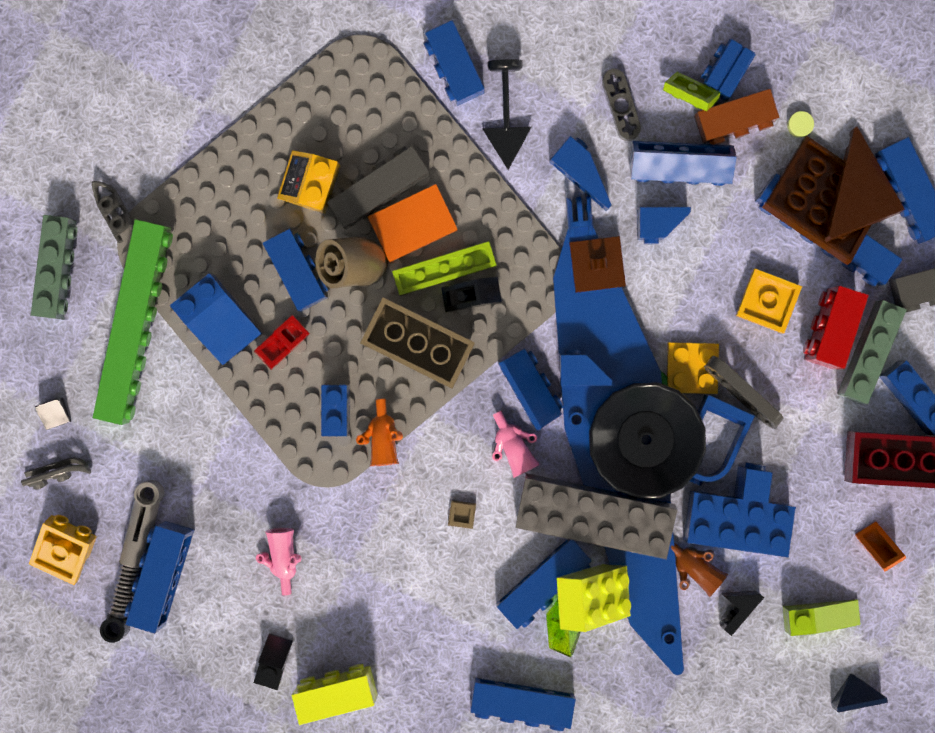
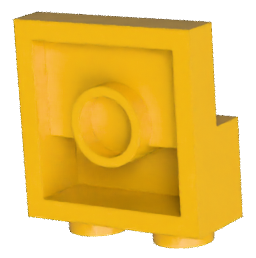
M51 515L42 525L29 564L75 585L80 578L85 561L91 554L97 536L92 534L91 529L87 526L81 525L77 527L68 523V518L63 515Z

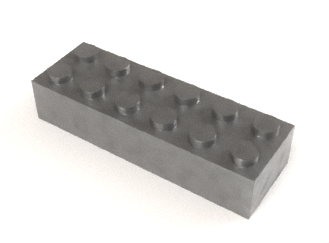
M526 473L515 528L667 559L677 507L672 503L652 499H637L624 493Z

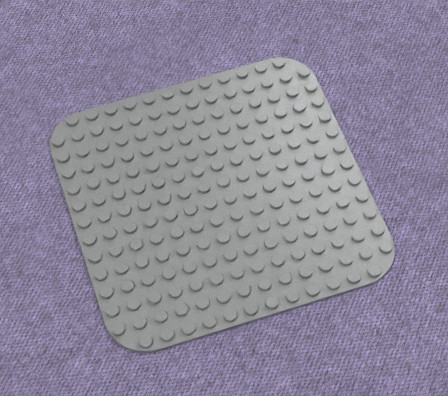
M348 36L329 45L129 212L133 221L136 219L171 227L170 233L173 234L171 246L166 250L167 267L165 272L161 274L162 290L160 296L156 297L154 306L157 308L158 313L286 468L301 481L317 487L341 486L354 480L370 467L372 436L369 437L370 442L366 445L357 444L356 438L368 429L369 423L377 416L376 399H386L387 415L393 418L397 431L402 432L403 438L401 440H403L556 312L553 277L561 253L560 247L401 55L385 41L372 36ZM406 146L408 149L413 146L430 175L370 215L436 184L458 231L391 263L387 259L386 271L378 282L370 286L356 285L332 289L327 286L328 291L325 292L327 299L302 312L298 311L263 242L291 229L294 234L297 232L300 234L305 244L301 248L305 256L310 255L314 263L316 251L325 240L363 237L375 241L380 246L381 244L368 216L345 230L329 205L326 214L277 199L292 150L315 154L337 161L340 164V170L332 192L334 193L341 188L345 191L351 187V181L362 174L366 177L372 173V168L379 162L385 160L387 163L395 158L393 154L400 148ZM131 227L120 234L123 242H117L118 256L123 269L125 268L133 231ZM488 241L490 242L496 267L402 296L399 295L392 271ZM314 269L313 271L318 279L319 275L317 273V270ZM209 273L218 278L262 333L224 365L213 356L170 307L174 301ZM498 277L502 302L445 312L441 287L474 279ZM382 297L475 342L453 389L360 344ZM293 315L310 334L277 366L270 370L255 354L254 350ZM321 385H350L349 436H321Z

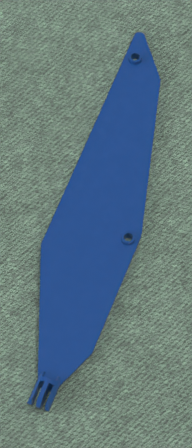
M586 196L585 198L587 221H583L581 197L575 198L576 222H573L571 198H566L568 230L553 277L559 363L560 355H565V350H581V355H587L612 380V386H561L564 428L583 485L618 492L599 475L590 456L589 429L597 409L613 392L633 383L658 382L662 384L661 371L622 287L575 293L569 242L599 238L593 227L591 196ZM579 415L581 417L580 423L573 424L572 417ZM644 435L641 439L642 443L649 444L651 437ZM670 494L662 498H649L652 500L671 503ZM672 533L667 559L604 546L610 565L627 566L629 600L631 602V616L627 618L630 626L673 674H682L684 665L675 553L671 546H674V534ZM668 634L673 635V639L670 642L664 640Z

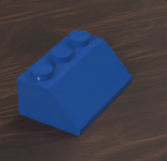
M524 348L498 363L534 428L538 431L563 415L560 411L563 405L557 395L552 396L548 387L551 384L544 372L542 374L538 373L535 365L539 363L532 351L527 353Z

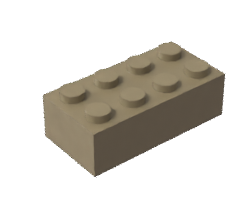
M382 297L360 344L453 389L475 342Z

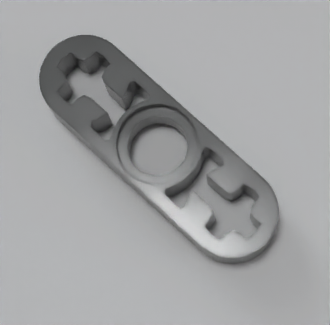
M618 69L608 70L602 79V86L618 136L624 141H632L639 135L641 126L625 75ZM611 75H614L615 79H620L617 84L618 91L620 92L624 89L625 93H618L611 97V94L615 93L613 84L608 85L607 83ZM617 99H625L628 102V109L625 112H619L615 109L614 102ZM631 113L632 117H628V123L630 126H635L632 135L629 136L628 132L623 133L622 131L626 126L624 119L619 121L618 117H625Z

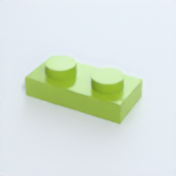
M678 71L664 83L663 91L671 94L673 97L686 101L697 109H702L706 112L719 100L721 93Z

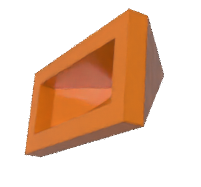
M877 522L872 523L855 534L859 542L884 572L906 559L905 554Z

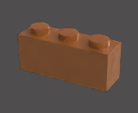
M771 89L711 107L707 112L704 110L698 111L694 116L702 143L714 145L726 142L725 138L732 135L735 136V139L749 135V130L757 127L759 131L769 129L774 126L773 122L780 118Z

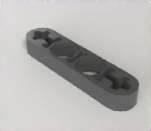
M711 356L704 365L705 370L764 424L773 429L779 426L784 419L782 414L723 360L716 356Z

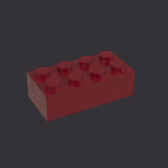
M847 431L844 481L856 484L935 488V436Z

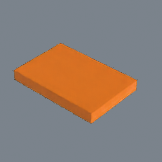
M436 184L368 216L389 263L458 231Z

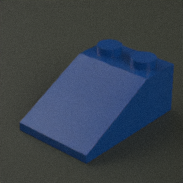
M211 273L207 274L170 305L183 323L222 365L226 364L262 334L218 278Z

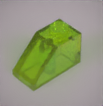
M557 600L546 614L549 648L571 658L581 632L560 629Z

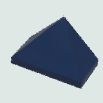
M850 674L831 704L832 708L839 713L888 703V700L882 693L855 675Z

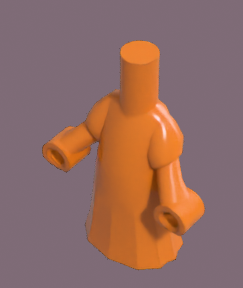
M376 399L377 416L369 423L368 429L363 434L357 436L356 442L359 445H366L370 442L369 437L372 436L370 466L399 464L395 441L401 440L403 434L397 431L393 418L387 415L386 399Z

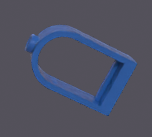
M704 395L698 408L701 419L703 420L708 410L740 425L722 466L712 474H696L690 480V482L699 486L702 485L703 481L712 482L719 480L729 472L755 417L710 395Z

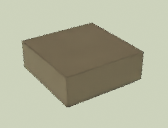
M451 500L448 526L473 529L476 503Z

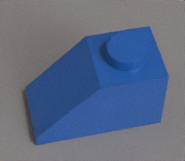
M640 207L637 210V240H644L646 245L659 244V240L666 238L691 213V207Z
M565 350V355H560V386H612V380L587 355H581V350Z

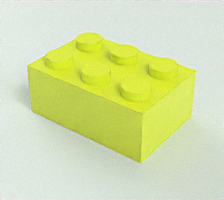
M601 564L557 577L560 629L587 632L631 616L627 566Z
M357 664L349 667L347 672L339 673V670L325 673L324 678L315 680V677L311 676L301 679L300 684H297L291 695L298 723L302 725L372 707L375 705L378 694L371 667Z

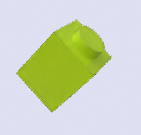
M858 599L782 606L784 630L790 636L818 634L861 625Z

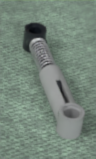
M154 480L139 484L134 491L135 501L119 563L123 566L120 567L122 570L119 571L121 575H118L120 579L117 580L119 584H116L118 588H115L117 592L114 593L116 597H113L115 601H112L114 605L110 606L111 610H109L106 620L100 626L101 637L109 643L120 641L130 631V626L125 625L128 618L124 616L129 601L133 600V583L136 577H138L137 575L140 574L139 570H141V567H139L141 557L144 552H148L150 543H147V537L151 528H154L160 501L164 497L163 486ZM146 487L154 490L153 500H148L145 497L144 491ZM111 622H115L120 626L119 634L111 630Z

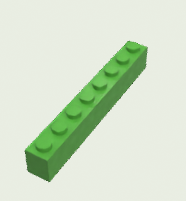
M136 219L134 221L92 417L94 419L124 425L129 423L135 415L136 407L133 403L141 387V382L138 380L140 371L144 370L146 364L145 348L149 346L151 341L149 329L157 313V308L154 307L156 297L160 296L162 290L160 278L162 272L164 273L167 267L165 255L173 239V234L170 233L171 227Z

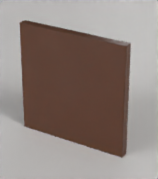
M620 236L569 242L575 293L626 286Z

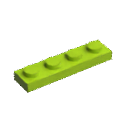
M488 241L392 271L399 295L402 296L496 267L497 265L490 242Z

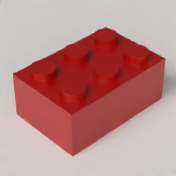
M843 286L827 288L826 292L823 291L818 305L821 306L819 315H815L811 323L810 329L813 330L811 339L806 340L803 348V353L806 354L804 360L830 369H845L869 295Z

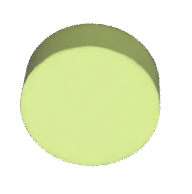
M805 111L794 113L787 122L788 131L794 137H805L814 128L813 117Z

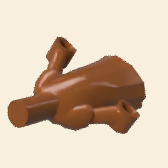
M675 542L674 546H671L676 556L677 570L680 572V589L686 590L690 586L691 582L687 579V574H689L707 595L711 597L729 575L709 562L715 556L713 550L698 551L693 547L682 549Z

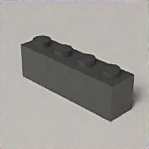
M406 146L400 148L393 154L395 158L387 163L385 160L379 162L372 168V173L366 177L363 174L351 181V187L345 191L341 188L329 196L331 200L327 203L345 230L430 175L413 146L408 149Z
M935 268L889 280L895 305L906 309V312L921 309L920 304L929 302L930 306L935 305Z

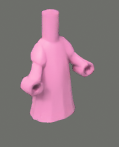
M502 411L493 414L499 427L495 437L497 444L492 455L493 460L499 461L502 459L501 451L503 449L513 478L540 465L522 439L524 438L529 443H534L537 440V436L533 433L522 431L517 425L508 424ZM530 436H533V437H534V440H533V441H531V440L529 439ZM495 454H499L500 457L498 459L495 458Z
M274 528L265 531L271 559H269L267 552L256 555V561L269 567L270 571L280 579L282 595L292 594L290 579L296 574L297 563L301 562V556L294 554L293 528Z

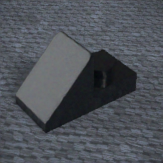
M757 591L721 593L736 606L733 610H727L721 618L722 623L720 626L729 635L732 636L764 599Z
M269 633L258 661L259 666L253 683L278 690L293 640Z

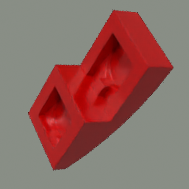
M292 315L258 346L254 352L272 370L310 333Z

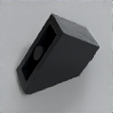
M498 277L474 279L441 287L445 312L502 302Z

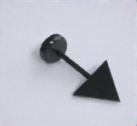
M491 60L487 62L488 70L491 72H502L504 128L482 129L507 170H509L532 128L510 127L508 72L521 70L523 60Z

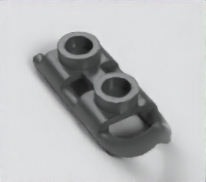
M92 181V190L97 207L117 242L122 243L123 240L120 234L129 227L133 229L134 221L113 187L104 182ZM98 187H104L112 194L100 198ZM118 207L123 211V214L120 216L116 211Z
M72 457L24 472L26 479L21 480L22 486L28 485L37 490L45 487L48 484V479L53 478V480L57 479L58 482H63L72 476L71 471L91 474V469L84 460Z

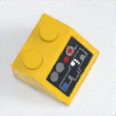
M292 150L277 199L326 214L327 202L330 200L329 196L333 192L340 164L337 161L315 154Z

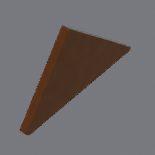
M858 127L851 130L849 134L850 141L848 147H846L842 163L844 166L836 188L837 195L829 217L828 232L824 238L826 242L900 214L905 210Z

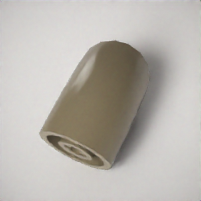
M367 238L329 239L323 241L316 251V270L321 281L331 289L356 285L370 286L378 282L384 275L387 268V256L378 243Z

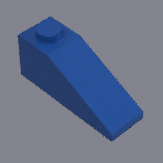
M570 136L549 163L587 196H591V199L601 208L607 211L611 206V202L591 154L587 151L588 146L580 138L574 139Z

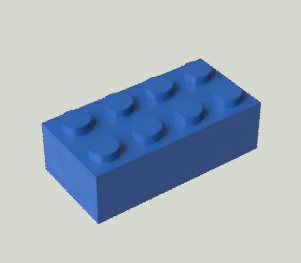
M690 490L683 540L691 544L789 558L796 507L790 504L762 503L742 500L735 496Z
M169 521L156 525L155 529L151 528L147 537V543H150L148 552L143 553L139 567L142 568L140 578L136 577L132 587V592H135L133 601H129L124 616L128 617L125 625L154 634L166 625L195 529Z

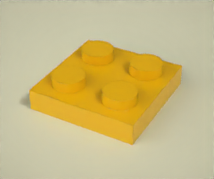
M753 269L735 316L784 334L802 286L758 269Z
M668 342V387L679 390L681 393L718 394V381L705 370L704 365L711 356L719 358V344Z

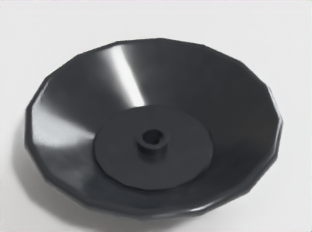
M658 382L633 383L613 392L597 409L589 429L590 456L599 475L616 491L637 499L662 498L682 489L699 471L706 452L705 425L696 406L679 390ZM644 435L651 437L649 444L642 443L641 439Z

